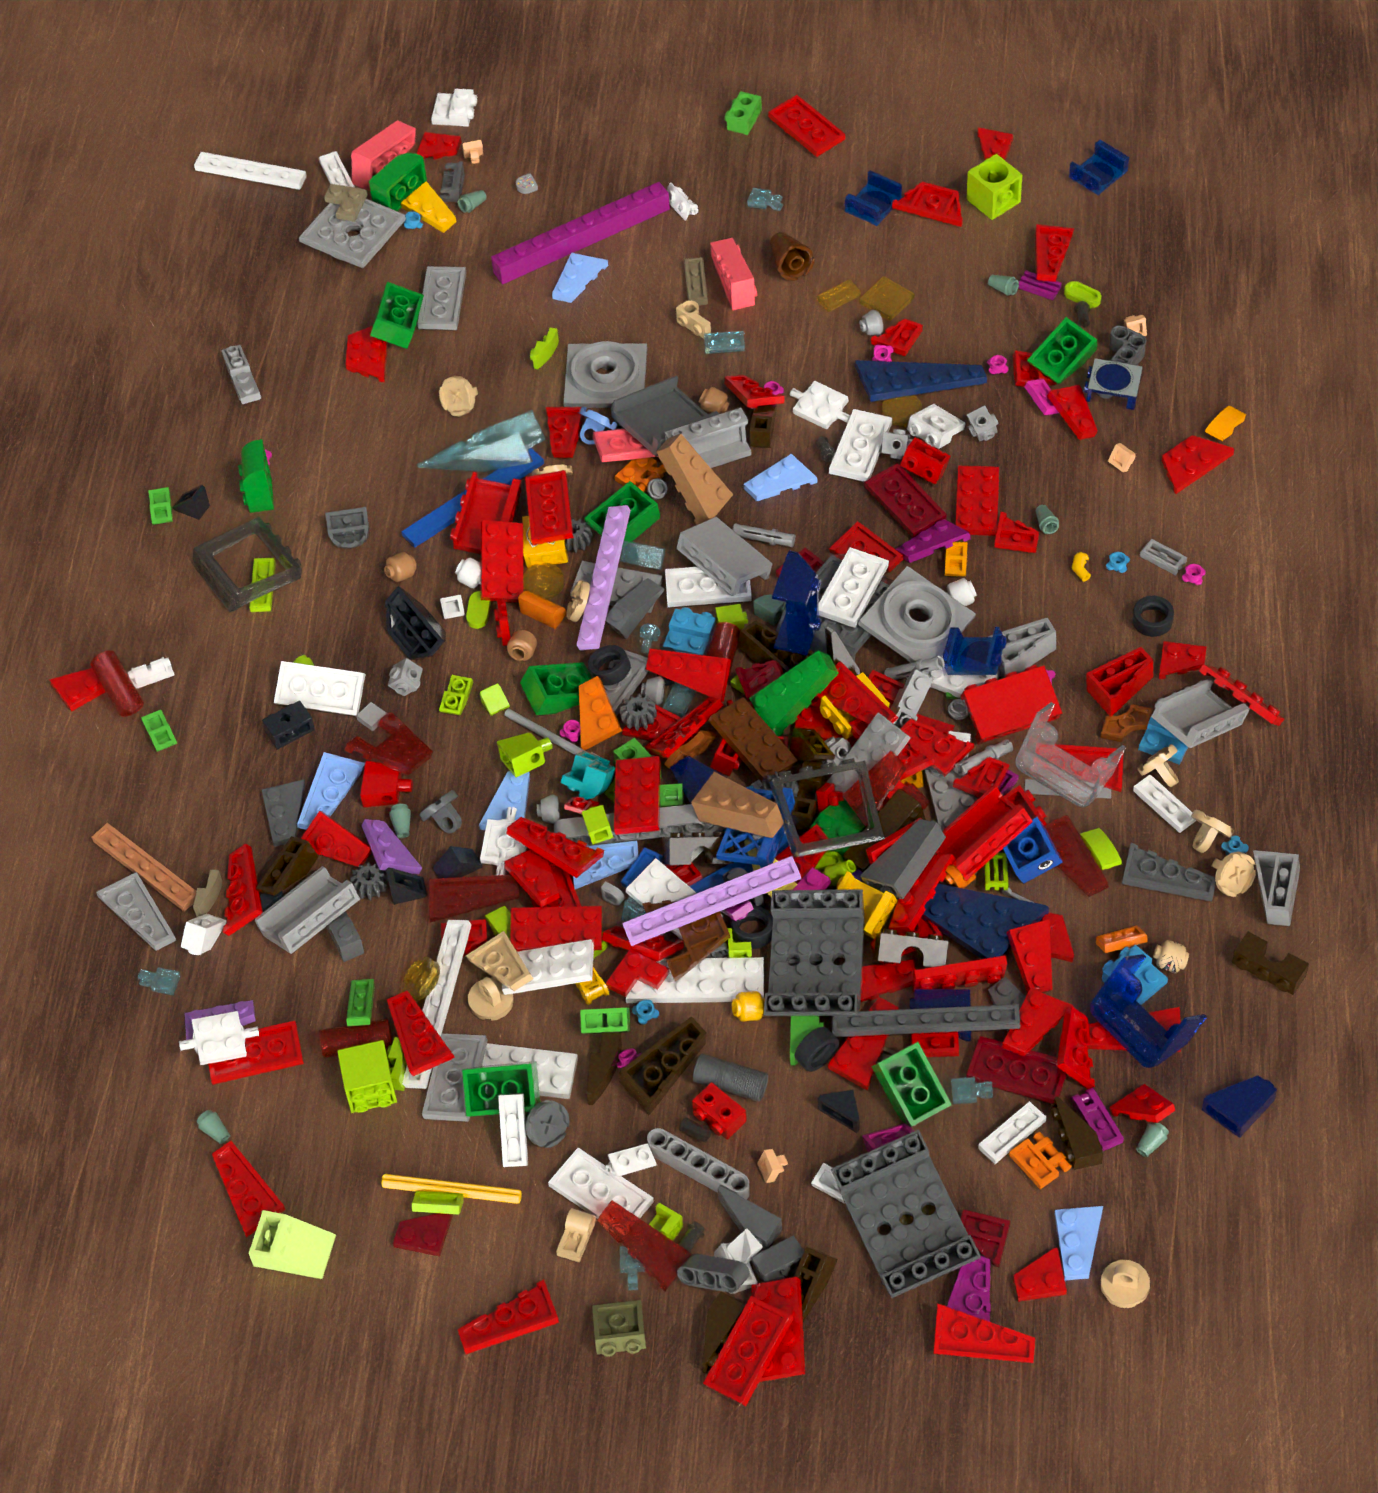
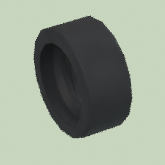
M1155 595L1143 597L1135 604L1132 618L1133 625L1143 635L1150 637L1166 634L1172 627L1174 609L1171 603L1163 597ZM1146 610H1158L1166 616V619L1161 622L1152 623L1144 620L1141 617V613Z
M607 645L599 648L590 656L588 669L593 678L598 676L603 685L610 686L625 679L630 672L631 664L622 647ZM620 660L612 669L606 671L599 670L608 661Z
M752 905L754 909L745 918L737 921L731 920L732 937L736 943L751 942V948L757 949L766 946L772 940L773 917L767 909ZM747 921H758L764 924L766 928L759 933L751 934L742 931L739 926Z
M819 1027L810 1032L800 1042L795 1051V1060L807 1071H816L833 1057L838 1049L839 1040L827 1028Z

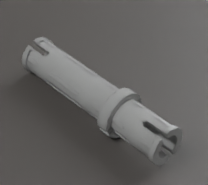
M737 523L734 524L732 529L742 538L768 542L773 546L779 544L793 547L795 543V534L778 532L777 529L767 530ZM746 532H752V533H757V534H761V535H756V534H751V533H746Z
M942 656L929 659L920 658L917 662L887 668L884 675L898 680L909 677L912 669L927 675L930 671L943 669L945 663Z
M1008 739L996 745H989L984 751L956 763L955 771L957 774L959 773V776H964L968 773V770L974 766H979L986 758L992 757L999 760L1001 756L1012 752L1013 745Z

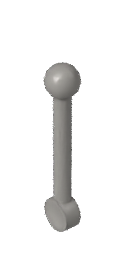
M1010 888L1002 890L1005 896H1012L1018 900L1032 902L1012 892Z

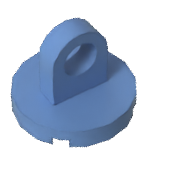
M583 406L579 414L587 417L581 429L580 438L585 444L593 445L595 444L594 439L589 441L584 436L586 430L593 429L595 432L604 431L605 427L615 430L617 423L613 421L610 424L611 422L607 417L593 410L586 412L587 408Z

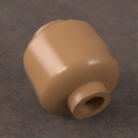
M715 387L705 389L698 402L701 404L700 408L708 414L715 411L725 413L730 404L727 402V394Z
M405 552L387 558L386 566L384 567L385 574L395 582L411 578L417 568L416 561L413 556Z
M526 630L515 631L507 645L508 654L518 661L529 660L537 647L536 637Z

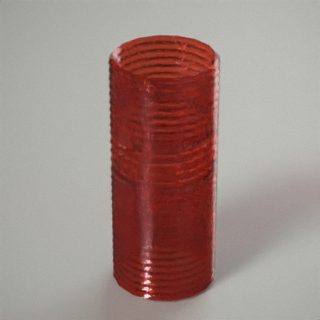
M719 622L714 626L706 656L730 659V675L740 630L732 623Z
M108 650L95 656L90 665L121 717H127L138 712L143 707L144 701L126 673L115 651Z
M387 1018L371 1021L370 1025L365 1026L345 1025L319 1030L321 1051L324 1059L337 1057V1050L381 1040L384 1041L386 1048L392 1045L390 1025Z

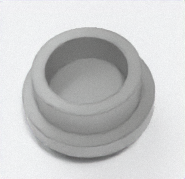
M653 479L647 485V492L654 499L663 498L667 492V485L661 479Z
M955 699L948 706L950 717L962 720L969 715L964 700Z

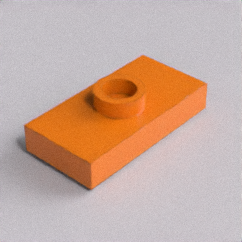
M1139 926L1129 927L1096 937V944L1104 953L1123 950L1127 946L1130 947L1135 944L1148 942L1147 934Z

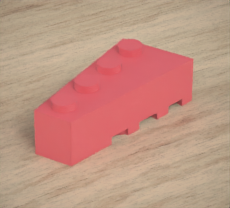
M397 120L353 150L351 155L353 185L370 192L369 180L395 157L407 153L415 145V128Z
M733 238L711 242V258L732 311L754 306L755 297H757L754 277L741 254L739 245H736Z

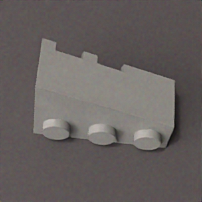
M1048 618L988 636V640H1005L998 667L1002 678H1005L1006 674L1017 671V674L1021 673L1027 667H1030L1056 650V630ZM988 643V654L994 662L996 650Z
M1253 850L1255 869L1267 924L1290 926L1300 873L1299 855Z

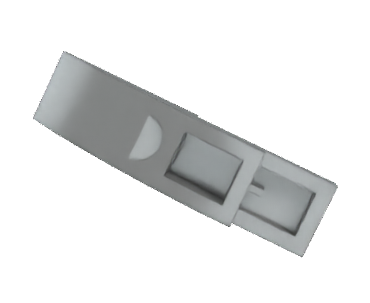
M241 345L230 346L227 349L221 350L242 405L261 399L259 389L252 376Z
M912 669L904 688L899 689L890 709L898 717L893 723L898 728H901L910 718L917 721L918 717L916 714L933 682L932 678L916 669Z

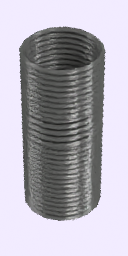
M702 1053L695 1064L693 1081L705 1086L712 1082L722 1091L724 1090L725 1092L759 1102L763 1098L767 1087L768 1073Z

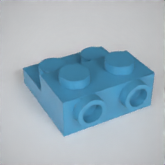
M683 607L681 610L675 609L669 623V632L663 647L673 648L676 652L706 656L716 630V618L708 612H702L701 614L693 613L691 609Z
M1151 716L1147 730L1139 744V750L1154 755L1162 748L1173 744L1178 751L1168 761L1180 765L1188 746Z
M1135 944L1131 949L1128 946L1125 947L1119 954L1120 958L1115 962L1109 960L1103 967L1102 981L1134 1010L1168 983V978L1151 964L1152 958Z

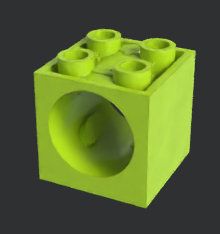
M995 154L968 171L967 200L991 220L1021 202L1022 174L999 155Z
M383 1040L337 1050L351 1113H361L371 1108L388 1107L393 1103H397Z

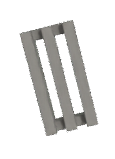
M1153 539L1140 552L1141 558L1174 575L1187 562L1186 556Z

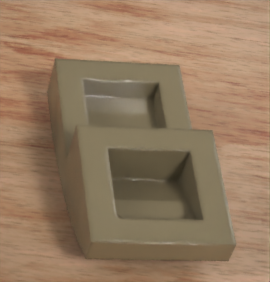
M210 870L207 887L197 888L193 905L196 917L208 913L220 893L223 881L219 870Z

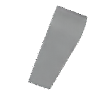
M655 1128L648 1133L647 1142L654 1158L717 1193L718 1187L721 1185L746 1200L750 1195L749 1179L745 1174L664 1129ZM658 1141L663 1142V1143L660 1144V1145H655V1144H654L655 1142H658ZM678 1152L683 1153L681 1156L674 1155ZM695 1164H703L701 1167H694ZM715 1175H723L722 1178H714ZM736 1186H742V1187H744L743 1189H740V1190L734 1189V1187H736Z

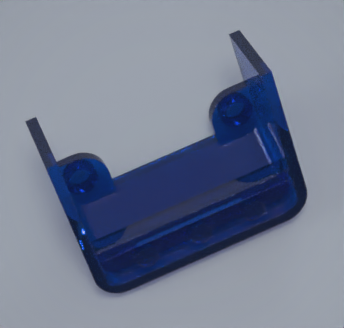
M791 550L787 553L772 595V599L786 602V614L774 648L808 655L815 632L820 631L822 619L819 618L818 599L821 579H818V574L799 552Z
M1144 954L1123 957L1094 997L1090 1010L1092 1015L1142 1066L1152 1068L1160 1065L1187 1045L1207 1016L1201 1014L1185 1017L1181 1023L1173 1024L1166 1031L1137 1002L1142 993V983L1134 974L1146 959V956Z

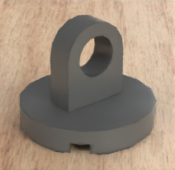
M451 790L443 795L441 799L434 804L432 803L420 813L421 820L425 822L433 817L444 832L453 833L457 831L462 825V820L451 803L459 797L458 794ZM447 817L452 820L453 826L448 823Z
M552 1100L538 1103L525 1115L527 1136L531 1142L540 1147L551 1148L558 1145L564 1139L566 1128L569 1127L570 1123L566 1108Z

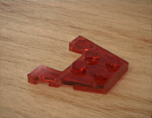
M392 712L386 714L379 721L378 726L393 734L380 745L374 747L356 736L345 747V751L353 753V750L363 754L362 758L368 760L378 759L384 762V766L410 775L431 759L433 751Z

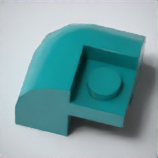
M582 751L575 755L572 770L562 775L561 783L567 785V788L572 791H579V797L585 800L591 799L609 788L614 778L616 767H611L609 765L610 761L605 758Z

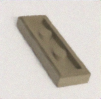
M703 257L684 259L688 301H695L698 305H707L708 297Z

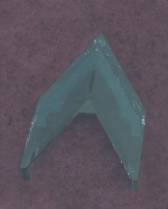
M533 410L482 429L472 434L473 437L468 439L466 443L461 440L435 454L429 460L418 463L417 466L418 468L486 472L532 463L533 460L527 449L544 441L546 438Z

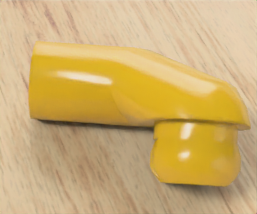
M1078 552L1073 558L1072 570L1085 582L1091 577V574L1084 568L1089 557L1086 553Z

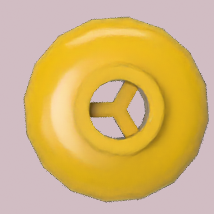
M758 991L739 992L736 998L732 1000L733 1015L742 1022L760 1020L764 1014L765 998Z

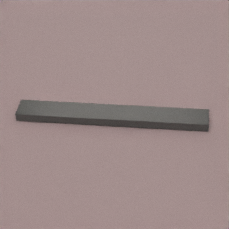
M1019 1004L859 1011L857 1016H832V1034L835 1037L1020 1029Z

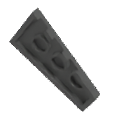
M1131 842L1122 884L1212 902L1216 881L1215 877L1191 867H1182L1178 865L1177 861L1163 859L1157 856V853L1148 850V852L1138 848V845Z

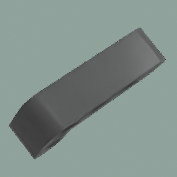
M1124 326L1113 327L1110 335V348L1117 353L1110 361L1137 366L1145 356V336ZM1108 364L1099 374L1098 383L1108 390H1118L1130 373L1123 366ZM1097 390V394L1101 398H1110L1115 394Z

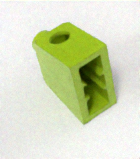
M525 733L497 741L500 759L515 777H519L545 763L543 753L553 749L548 737L537 740L532 733Z

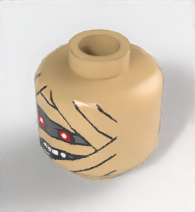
M1165 940L1162 945L1157 944L1153 958L1157 959V967L1177 973L1180 969L1184 970L1189 953L1186 952L1184 945Z

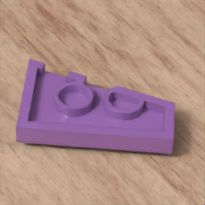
M364 820L362 828L379 870H386L390 867L411 874L420 873L422 870L420 864L384 821Z
M253 1000L185 1013L186 1040L193 1039L192 1019L238 1011L242 1026L255 1022Z

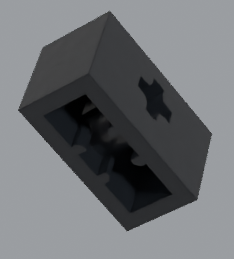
M300 700L289 704L286 708L270 714L262 720L265 733L277 750L315 730L313 719Z

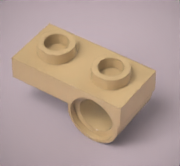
M685 301L676 307L677 322L681 326H685L696 336H700L705 340L711 336L710 322L699 315V305L695 301Z
M570 1209L565 1223V1231L556 1251L557 1256L580 1262L596 1223L595 1215Z

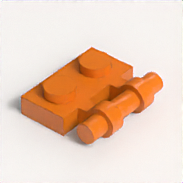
M651 457L633 459L615 475V481L622 486L631 481L643 492H647L648 483L653 479L664 477L666 469L663 464L657 467V461Z
M1038 1132L1033 1137L1037 1142L1035 1145L1029 1139H1026L1009 1152V1156L1041 1190L1059 1177V1171L1056 1167H1060L1064 1172H1067L1071 1165L1063 1152H1058L1053 1146L1050 1138L1044 1137L1041 1132ZM1041 1152H1046L1051 1159L1047 1160Z

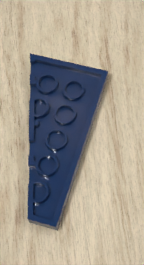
M855 360V368L870 402L987 383V375L982 365Z

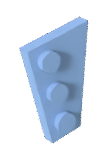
M571 253L552 293L553 299L571 303L585 289V285L590 280H594L601 269L604 270L608 266V260Z
M790 454L746 482L744 490L756 501L779 495L781 491L790 488L792 490L799 489L800 485L810 483V485L817 483V477L796 457Z
M511 771L506 773L479 824L480 830H486L488 819H506L508 807L517 809L515 820L520 817L525 818L530 772L519 777H515Z
M637 841L587 846L594 850L597 847L605 850L604 855L579 877L575 878L573 876L574 888L578 889L630 868L639 856Z
M1103 1206L1055 1210L1064 1280L1089 1278Z

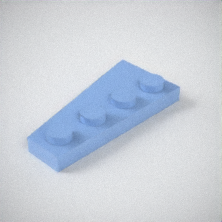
M324 752L297 827L307 830L319 811H323L331 817L364 771L365 763Z

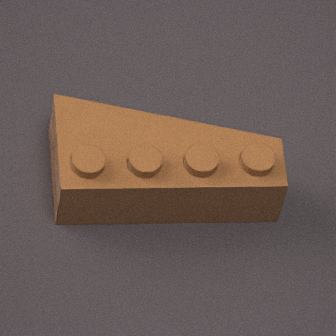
M682 434L668 438L657 450V454L669 475H672L676 482L675 487L677 491L681 492L686 500L685 505L688 511H692L696 525L714 518L733 496L732 492Z
M716 772L711 775L692 800L697 818L702 822L773 838L784 823L777 803Z

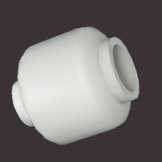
M473 558L462 559L455 572L457 580L470 588H476L478 584L481 585V563Z
M962 578L947 585V594L964 606L974 603V597L977 594L971 580L967 581Z

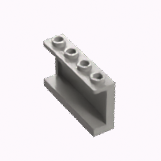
M742 408L665 432V440L682 434L710 468L751 455V449L746 442L745 431L748 419Z
M717 517L681 532L676 548L732 596L739 593L742 583L760 576L764 580L768 579L773 564Z
M1209 678L1199 681L1193 686H1187L1184 690L1177 693L1174 692L1170 696L1160 698L1154 705L1155 710L1152 718L1186 746L1192 748L1242 725L1250 708L1244 703L1234 708L1229 706L1211 691L1214 680Z
M322 866L255 918V922L264 937L292 954L359 901L360 898L350 881L346 880L340 883L332 878L327 869Z

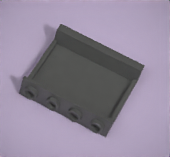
M678 376L613 400L611 417L656 457L658 456L657 450L666 441V431L720 414L717 411L707 414L678 389Z

